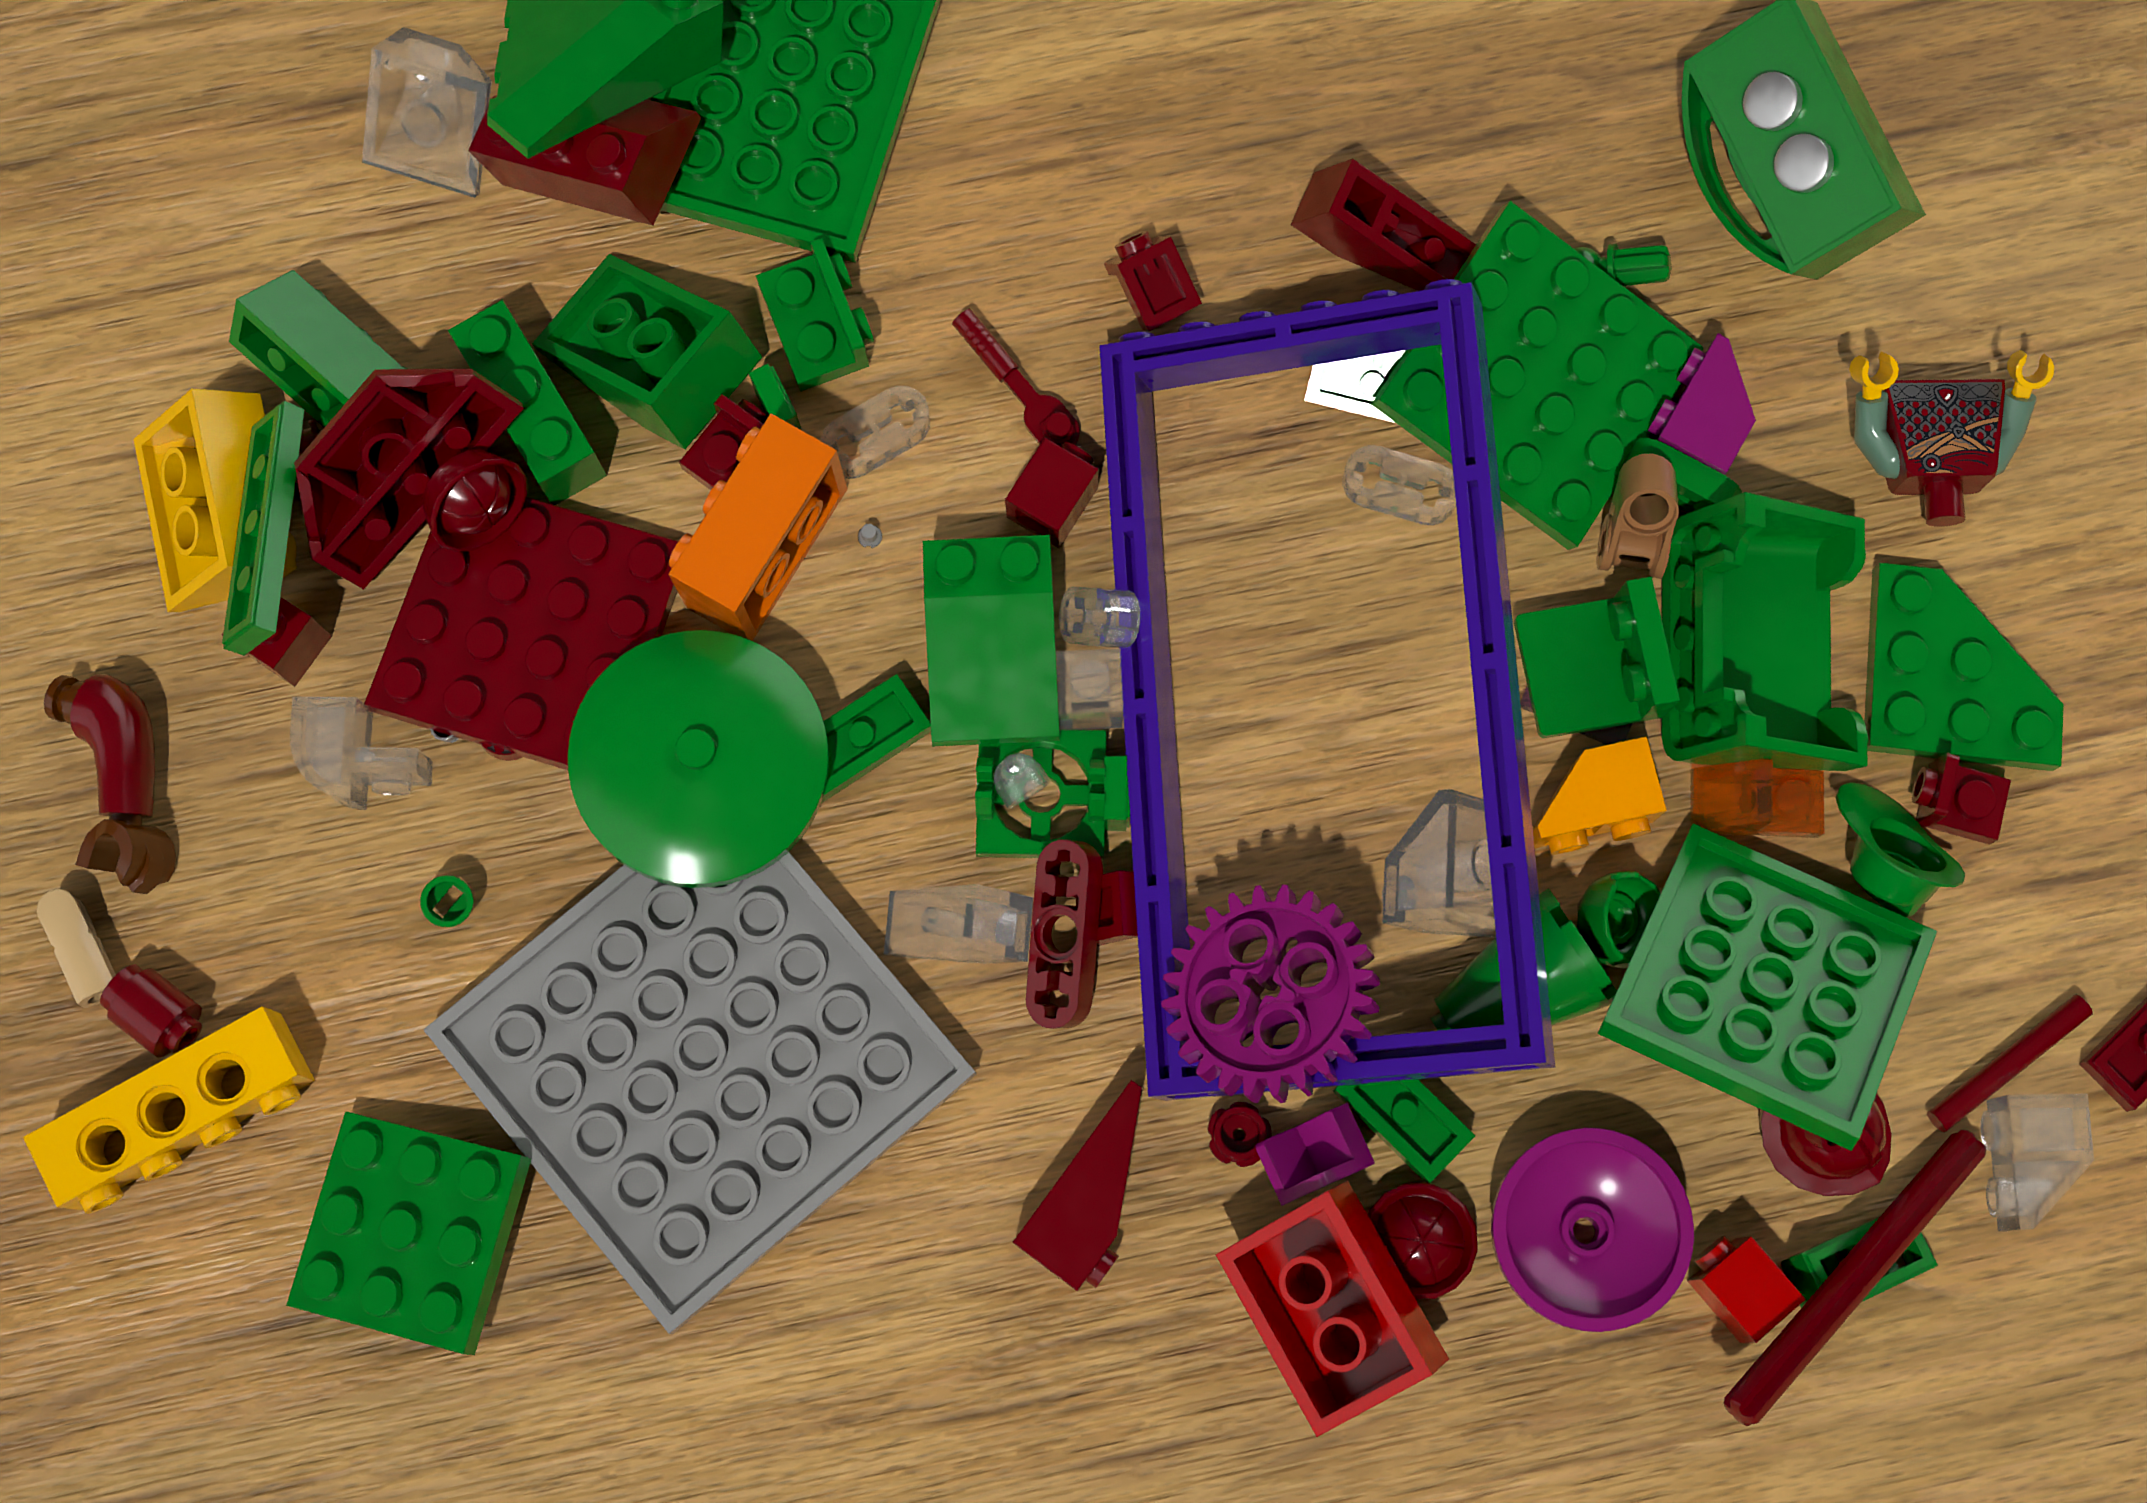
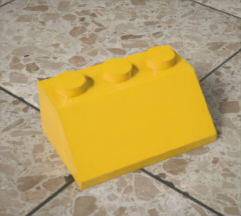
M191 388L133 439L167 612H183L228 600L251 429L254 424L265 416L261 395L258 393ZM290 533L288 534L283 578L297 568L295 562L296 543Z

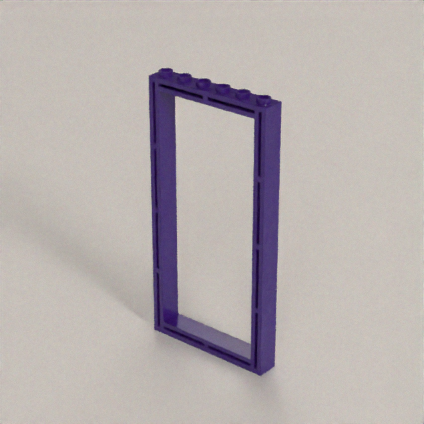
M1454 279L1438 280L1427 284L1423 291L1399 294L1392 290H1379L1364 295L1362 301L1337 305L1331 301H1314L1301 306L1299 312L1275 315L1272 312L1256 311L1242 315L1239 318V322L1216 326L1209 322H1191L1180 326L1178 332L1155 336L1148 332H1132L1122 335L1119 338V342L1099 345L1148 1097L1169 1101L1228 1096L1218 1088L1219 1076L1210 1083H1207L1195 1073L1200 1061L1188 1064L1180 1057L1178 1051L1186 1041H1176L1166 1030L1172 1022L1180 1017L1170 1015L1161 1005L1163 1000L1179 994V991L1171 988L1163 980L1164 974L1182 972L1184 966L1171 954L1173 948L1190 950V938L1185 930L1189 923L1152 391L1440 344L1442 347L1504 1025L1372 1036L1370 1039L1350 1038L1347 1045L1355 1053L1358 1060L1355 1063H1351L1337 1056L1331 1062L1338 1079L1334 1083L1326 1079L1320 1072L1311 1077L1313 1088L1556 1068L1483 309L1472 282L1463 284L1461 281ZM1291 1044L1273 1045L1274 1049H1282ZM1243 1083L1234 1095L1244 1094ZM1295 1083L1289 1084V1090L1299 1089ZM1268 1086L1265 1087L1264 1092H1270Z

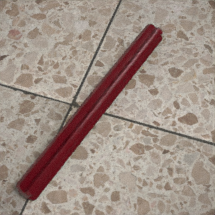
M1963 1129L1958 1133L1951 1134L1724 1397L1725 1409L1739 1423L1749 1426L1761 1421L1986 1155V1147L1976 1139L1972 1132Z

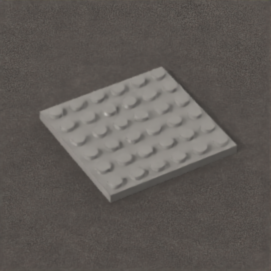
M789 852L775 864L747 879L732 884L705 888L679 887L649 879L623 865L424 1029V1032L526 1157L532 1158L531 1164L669 1334H674L977 1075L969 1063Z

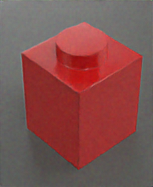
M1725 1235L1718 1238L1696 1257L1694 1261L1701 1269L1687 1280L1740 1343H1757L1806 1300L1752 1236L1735 1238L1732 1242Z

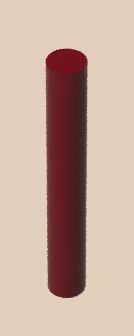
M2073 995L1927 1112L1929 1120L1938 1130L1943 1133L1947 1132L2093 1015L2090 1005L2081 996Z

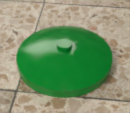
M693 630L670 633L646 641L624 653L603 671L587 691L573 721L569 738L568 773L571 790L580 814L592 834L612 856L631 870L649 879L679 887L705 888L732 884L756 875L775 864L799 842L810 827L821 805L828 779L829 749L825 725L819 707L804 681L790 665L766 647L752 640L720 631Z

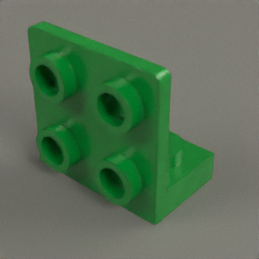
M1652 577L1626 581L1615 597L1611 599L1519 614L1514 620L1536 728L1541 738L1664 718L1680 701Z

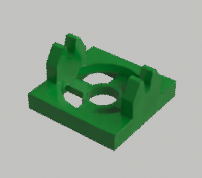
M1059 730L1060 741L979 744L976 763L977 789L975 791L977 818L976 857L1039 858L1042 850L1051 842L1074 840L1090 844L1099 853L1101 860H1104V777H1106L1104 756H1106V730ZM1033 749L1032 771L1026 774L1019 784H994L998 773L1009 759L1023 750ZM1052 749L1060 750L1074 759L1086 775L1089 785H1065L1062 779L1052 772ZM1039 778L1051 780L1060 791V799L1055 808L1043 813L1031 810L1023 800L1025 787L1029 782ZM995 805H1018L1023 814L1031 819V839L1021 837L1006 827L997 813ZM1065 806H1088L1086 813L1074 829L1059 838L1050 839L1051 819L1059 815Z

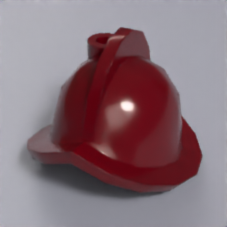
M1878 1094L1875 1096L1860 1139L1851 1151L1761 1110L1760 1121L1763 1147L1776 1171L1797 1188L1822 1196L1855 1195L1881 1182L1890 1162L1892 1133L1885 1106Z

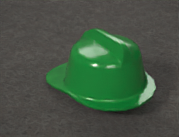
M1849 782L1838 788L1835 798L1839 811L1858 834L1850 871L1854 879L1863 887L1868 895L1884 908L1909 918L1940 887L1954 888L1963 884L1965 872L1961 865L1950 854L1939 847L1913 816L1898 802L1883 792L1865 784Z

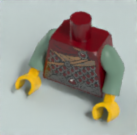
M2022 350L2013 353L2007 362V370L2015 382L2013 388L2005 390V379L1896 380L1899 372L1898 363L1891 355L1882 351L1878 358L1880 363L1879 370L1873 377L1869 378V361L1867 358L1859 355L1851 361L1849 368L1851 377L1856 382L1862 384V391L1858 392L1855 398V444L1878 475L1886 478L1888 489L1892 494L1924 495L1927 525L1945 527L1960 524L1965 521L1963 494L1979 493L1995 476L2003 473L2024 438L2037 400L2036 396L2032 394V390L2046 386L2054 375V364L2050 357L2043 354L2039 360L2037 371L2029 377H2023L2022 368L2026 362L2027 354Z

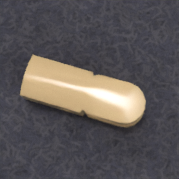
M55 889L48 891L38 901L36 909L38 918L51 945L55 947L54 953L76 1003L83 1008L100 1004L102 992L116 975L100 938L97 937L96 930L83 902L65 890Z

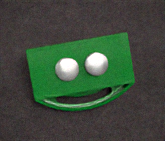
M1776 0L1684 62L1682 118L1687 151L1694 174L1711 209L1727 231L1743 247L1762 261L1791 275L1818 280L1926 215L1817 2L1812 0ZM1713 120L1726 144L1731 164L1747 196L1758 208L1772 236L1768 240L1764 239L1749 224L1736 207L1724 185L1712 147L1710 125Z

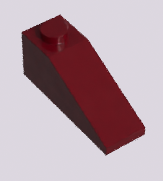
M1354 159L1313 173L1290 224L1337 257L1417 291L1425 290V286L1434 281L1454 279L1476 246L1474 242Z
M1132 1080L1013 1241L1015 1246L1077 1292L1085 1281L1094 1288H1097L1119 1257L1109 1247L1116 1239L1142 1090V1087Z

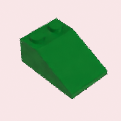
M608 254L532 343L538 352L639 425L683 449L690 445L715 415L716 410L713 403L721 394L729 398L762 358L730 311L611 254Z
M1050 535L922 541L932 747L1060 741Z

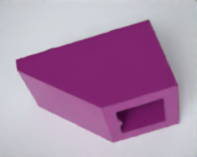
M1718 333L1706 352L1696 347L1693 349L1688 361L1676 379L1686 385V388L1677 403L1667 398L1665 399L1648 432L1657 436L1656 440L1726 475L1756 419L1730 341Z

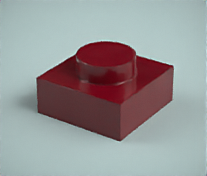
M1115 871L1103 874L1097 946L1137 938L1134 872ZM1076 898V906H1078L1079 898Z

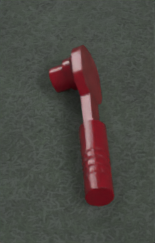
M971 308L960 313L953 320L952 325L975 353L980 356V359L999 382H1004L1025 407V427L1040 445L1044 438H1047L1059 446L1063 442L1076 445L1080 434L1079 425L1063 403L1053 396L1039 395L1019 372L1017 363L1001 344L997 342L986 326L981 323V320Z

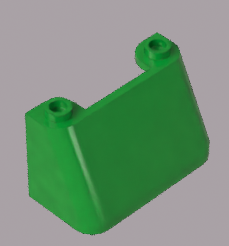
M1743 492L1682 515L1677 519L1671 538L1667 567L1662 577V624L1680 701L1662 718V742L1667 756L1674 761L1702 765L1849 771L1868 766V734L1861 714L1853 709L1831 708L1830 591L1844 587L1852 582L1864 566L1866 559L1865 519L1748 492Z

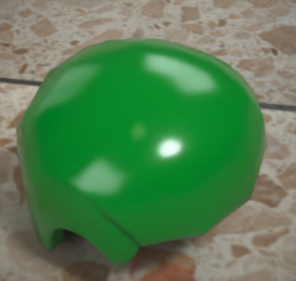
M1637 871L1613 872L1598 878L1588 886L1577 905V930L1599 963L1617 969H1627L1660 896L1656 884L1640 875Z

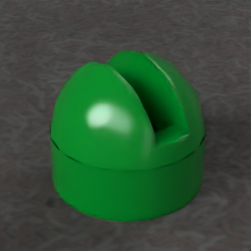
M446 875L434 878L424 887L420 897V906L424 916L434 925L454 927L469 917L474 906V897L470 887L462 879ZM454 885L463 894L450 906L448 912L442 918L433 909Z

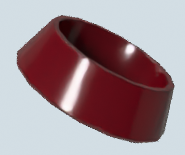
M467 450L451 457L437 468L427 482L423 494V509L431 534L441 547L455 552L476 550L495 541L511 527L521 513L527 496V478L518 464L484 450Z
M1427 1182L1402 1184L1384 1193L1369 1210L1368 1217L1416 1300L1436 1299L1456 1289L1471 1272L1478 1251L1476 1225L1466 1205L1449 1190Z

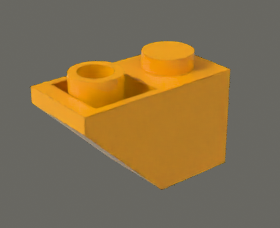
M1647 736L1584 750L1572 763L1533 827L1534 849L1549 846L1551 855H1557L1589 846L1587 837L1611 832L1613 841H1622L1650 833L1649 823L1655 822L1667 809Z

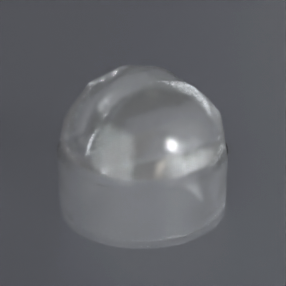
M1018 753L1007 756L997 766L993 782L998 795L1007 809H1010L1038 793L1051 780L1042 766L1032 756Z

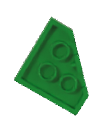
M1878 563L1872 569L1864 718L1868 734L1867 751L1936 759L1945 753L1960 756V761L2046 771H2054L2061 767L2064 704L1943 569Z

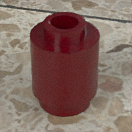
M136 964L129 965L118 972L102 992L100 1005L108 1010V1020L155 1057H164L171 1052L175 1054L192 1045L202 1030V1024L199 1022L202 1013L201 1006L154 969L148 968L143 970Z

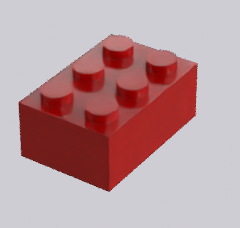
M1348 1180L1216 1254L1217 1259L1316 1437L1430 1377L1449 1360L1448 1355Z

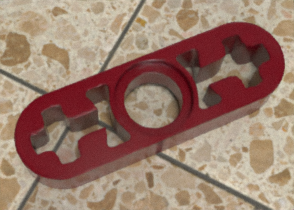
M1057 840L1051 842L1042 850L1036 866L1026 1007L1029 1015L1037 1024L1050 1029L1072 1028L1079 1025L1086 1019L1092 1006L1103 864L1096 849L1082 841ZM1071 861L1079 864L1080 872L1078 877L1060 875L1061 862ZM1056 896L1079 898L1078 906L1056 905ZM1066 915L1074 921L1077 927V940L1071 950L1063 953L1053 944L1051 932L1054 923L1060 917ZM1051 963H1073V972L1050 970ZM1059 990L1063 994H1069L1068 1007L1059 1008L1055 1004H1050V992Z

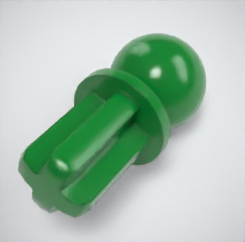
M1616 243L1609 244L1607 257H1601L1596 251L1587 247L1574 248L1622 286L1666 282L1670 278L1672 269L1671 255L1668 247L1664 245L1619 249Z

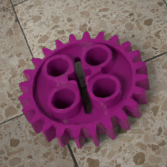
M1282 884L1275 901H1271L1268 893L1261 885H1257L1253 891L1252 904L1245 905L1232 892L1228 895L1229 913L1222 916L1217 910L1208 906L1205 908V912L1211 926L1205 931L1191 925L1185 928L1189 937L1195 942L1191 950L1173 948L1171 954L1184 966L1182 972H1171L1163 975V980L1171 988L1179 991L1178 995L1169 997L1161 1002L1162 1008L1170 1015L1180 1017L1166 1028L1167 1033L1176 1041H1186L1178 1051L1180 1057L1188 1064L1200 1061L1195 1073L1207 1083H1210L1219 1076L1218 1088L1228 1096L1232 1097L1242 1083L1244 1096L1253 1103L1260 1101L1266 1086H1268L1272 1096L1278 1102L1286 1103L1290 1083H1295L1307 1096L1313 1095L1312 1075L1320 1072L1326 1079L1334 1083L1338 1079L1331 1062L1337 1056L1351 1063H1355L1358 1060L1355 1053L1347 1045L1350 1038L1370 1039L1372 1036L1371 1032L1359 1021L1360 1015L1378 1013L1380 1009L1372 998L1363 994L1364 991L1380 985V979L1374 971L1361 969L1375 958L1374 954L1366 944L1354 945L1361 937V931L1353 921L1340 925L1344 914L1334 903L1321 910V900L1313 891L1308 890L1297 904L1296 895L1288 885ZM1255 940H1267V948L1261 958L1255 962L1243 963V953L1249 944ZM1292 940H1297V945L1286 953L1288 943ZM1320 962L1327 963L1326 975L1321 982L1312 987H1301L1302 974L1309 966ZM1278 986L1281 988L1277 997L1266 995L1262 1000L1260 999L1264 989L1275 991ZM1239 999L1238 1012L1234 1018L1227 1023L1215 1024V1015L1219 1006L1227 1000ZM1298 1023L1299 1032L1293 1044L1286 1048L1274 1049L1273 1040L1279 1028L1285 1024ZM1254 1034L1252 1044L1244 1047L1243 1041Z

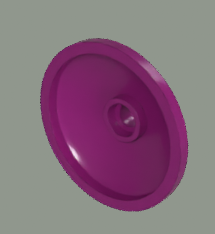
M1580 1128L1560 1132L1541 1140L1526 1150L1513 1163L1501 1181L1496 1193L1491 1217V1236L1496 1260L1503 1276L1515 1294L1529 1308L1543 1318L1566 1328L1588 1332H1604L1623 1329L1637 1324L1652 1316L1671 1299L1682 1283L1690 1265L1694 1244V1223L1690 1203L1681 1182L1670 1166L1655 1151L1637 1139L1616 1131L1600 1128ZM1580 1218L1590 1221L1594 1227V1237L1587 1244L1579 1242L1573 1234V1226Z

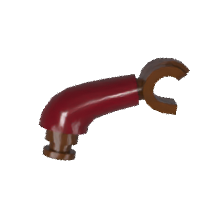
M94 674L84 681H79L67 675L55 678L45 693V713L52 720L70 724L75 736L87 742L93 749L97 770L99 814L109 816V819L102 820L87 833L75 865L87 869L116 872L120 883L123 886L129 887L133 893L148 894L157 885L169 882L175 870L176 853L174 844L166 832L154 826L142 825V819L152 818L155 787L153 726L145 703L130 686L110 675Z

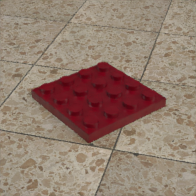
M528 497L525 499L521 513L511 527L495 541L476 550L455 552L441 547L430 531L364 705L370 712L427 729H433L434 731L453 735L454 737L474 743L488 744L514 752L524 758L568 770V747L571 729L579 706L587 691L603 671L624 653L646 641L662 636L677 594V589L669 576V572L672 569L669 567V559L678 541Z

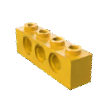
M261 1006L27 1134L23 1139L56 1207L74 1210L83 1209L85 1214L100 1211L120 1200L124 1196L121 1188L143 1176L145 1181H150L174 1171L183 1164L180 1155L203 1143L205 1148H211L232 1139L242 1131L239 1123L254 1114L263 1111L264 1115H271L290 1107L301 1098L298 1090L311 1084L315 1079L282 1014ZM240 1065L245 1074L244 1086L236 1096L227 1099L222 1091V1079L230 1068ZM180 1097L185 1106L184 1119L176 1129L168 1131L163 1122L164 1110L172 1100ZM120 1130L125 1138V1149L122 1156L116 1162L110 1164L105 1158L104 1146L108 1137L115 1131Z

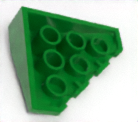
M507 0L504 23L505 28L509 29L507 41L500 42L494 73L495 83L499 84L497 97L489 101L487 125L529 159L720 63L723 1Z

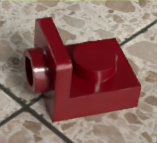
M1148 231L1138 233L1117 244L1115 249L1118 256L1104 263L1108 274L1117 276L1143 331L1149 332L1202 304L1171 236L1151 238Z
M721 394L713 403L717 416L679 461L683 471L709 490L719 480L728 481L739 464L736 456L744 437L753 427L761 429L768 418L759 408L745 399H741L738 404H735Z
M1950 753L1943 754L1928 764V767L1923 766L1916 777L1912 792V802L1919 805L1916 821L1920 826L1989 845L1998 841L2011 780L1959 766L1960 756Z

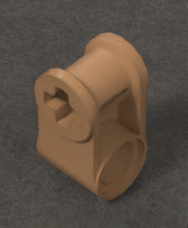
M1641 454L1632 457L1623 464L1619 472L1608 515L1606 514L1601 527L1597 549L1598 570L1609 571L1611 566L1614 565L1647 570L1650 577L1662 579L1667 567L1671 538L1679 514L1676 472L1672 464L1664 457L1656 454ZM1646 493L1656 494L1653 496H1640Z

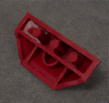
M375 369L294 462L312 560L364 590L426 520L422 498L427 482L437 468L451 457L467 450L487 451L524 409L522 402L473 369Z

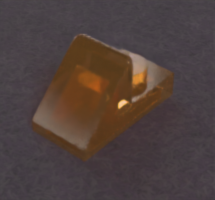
M1756 759L1693 768L1690 770L1691 826L1694 823L1716 834L1819 838L1825 834L1824 771L1773 769L1772 759Z

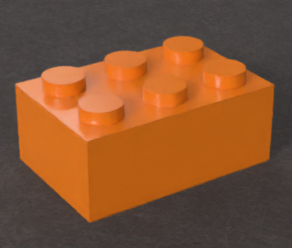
M770 413L761 429L753 427L746 434L736 456L739 464L727 482L719 480L711 489L703 506V513L706 516L694 535L686 533L682 536L669 559V567L672 568L669 576L687 609L731 634L752 641L847 491L837 450Z

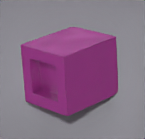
M1348 1103L1333 1108L1301 1125L1256 1144V1151L1281 1206L1375 1164Z

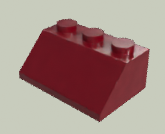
M646 99L528 159L487 125V108L468 151L503 186L654 226L701 117L696 111Z

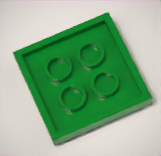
M345 1111L286 1306L457 1353L475 1355L532 1158Z

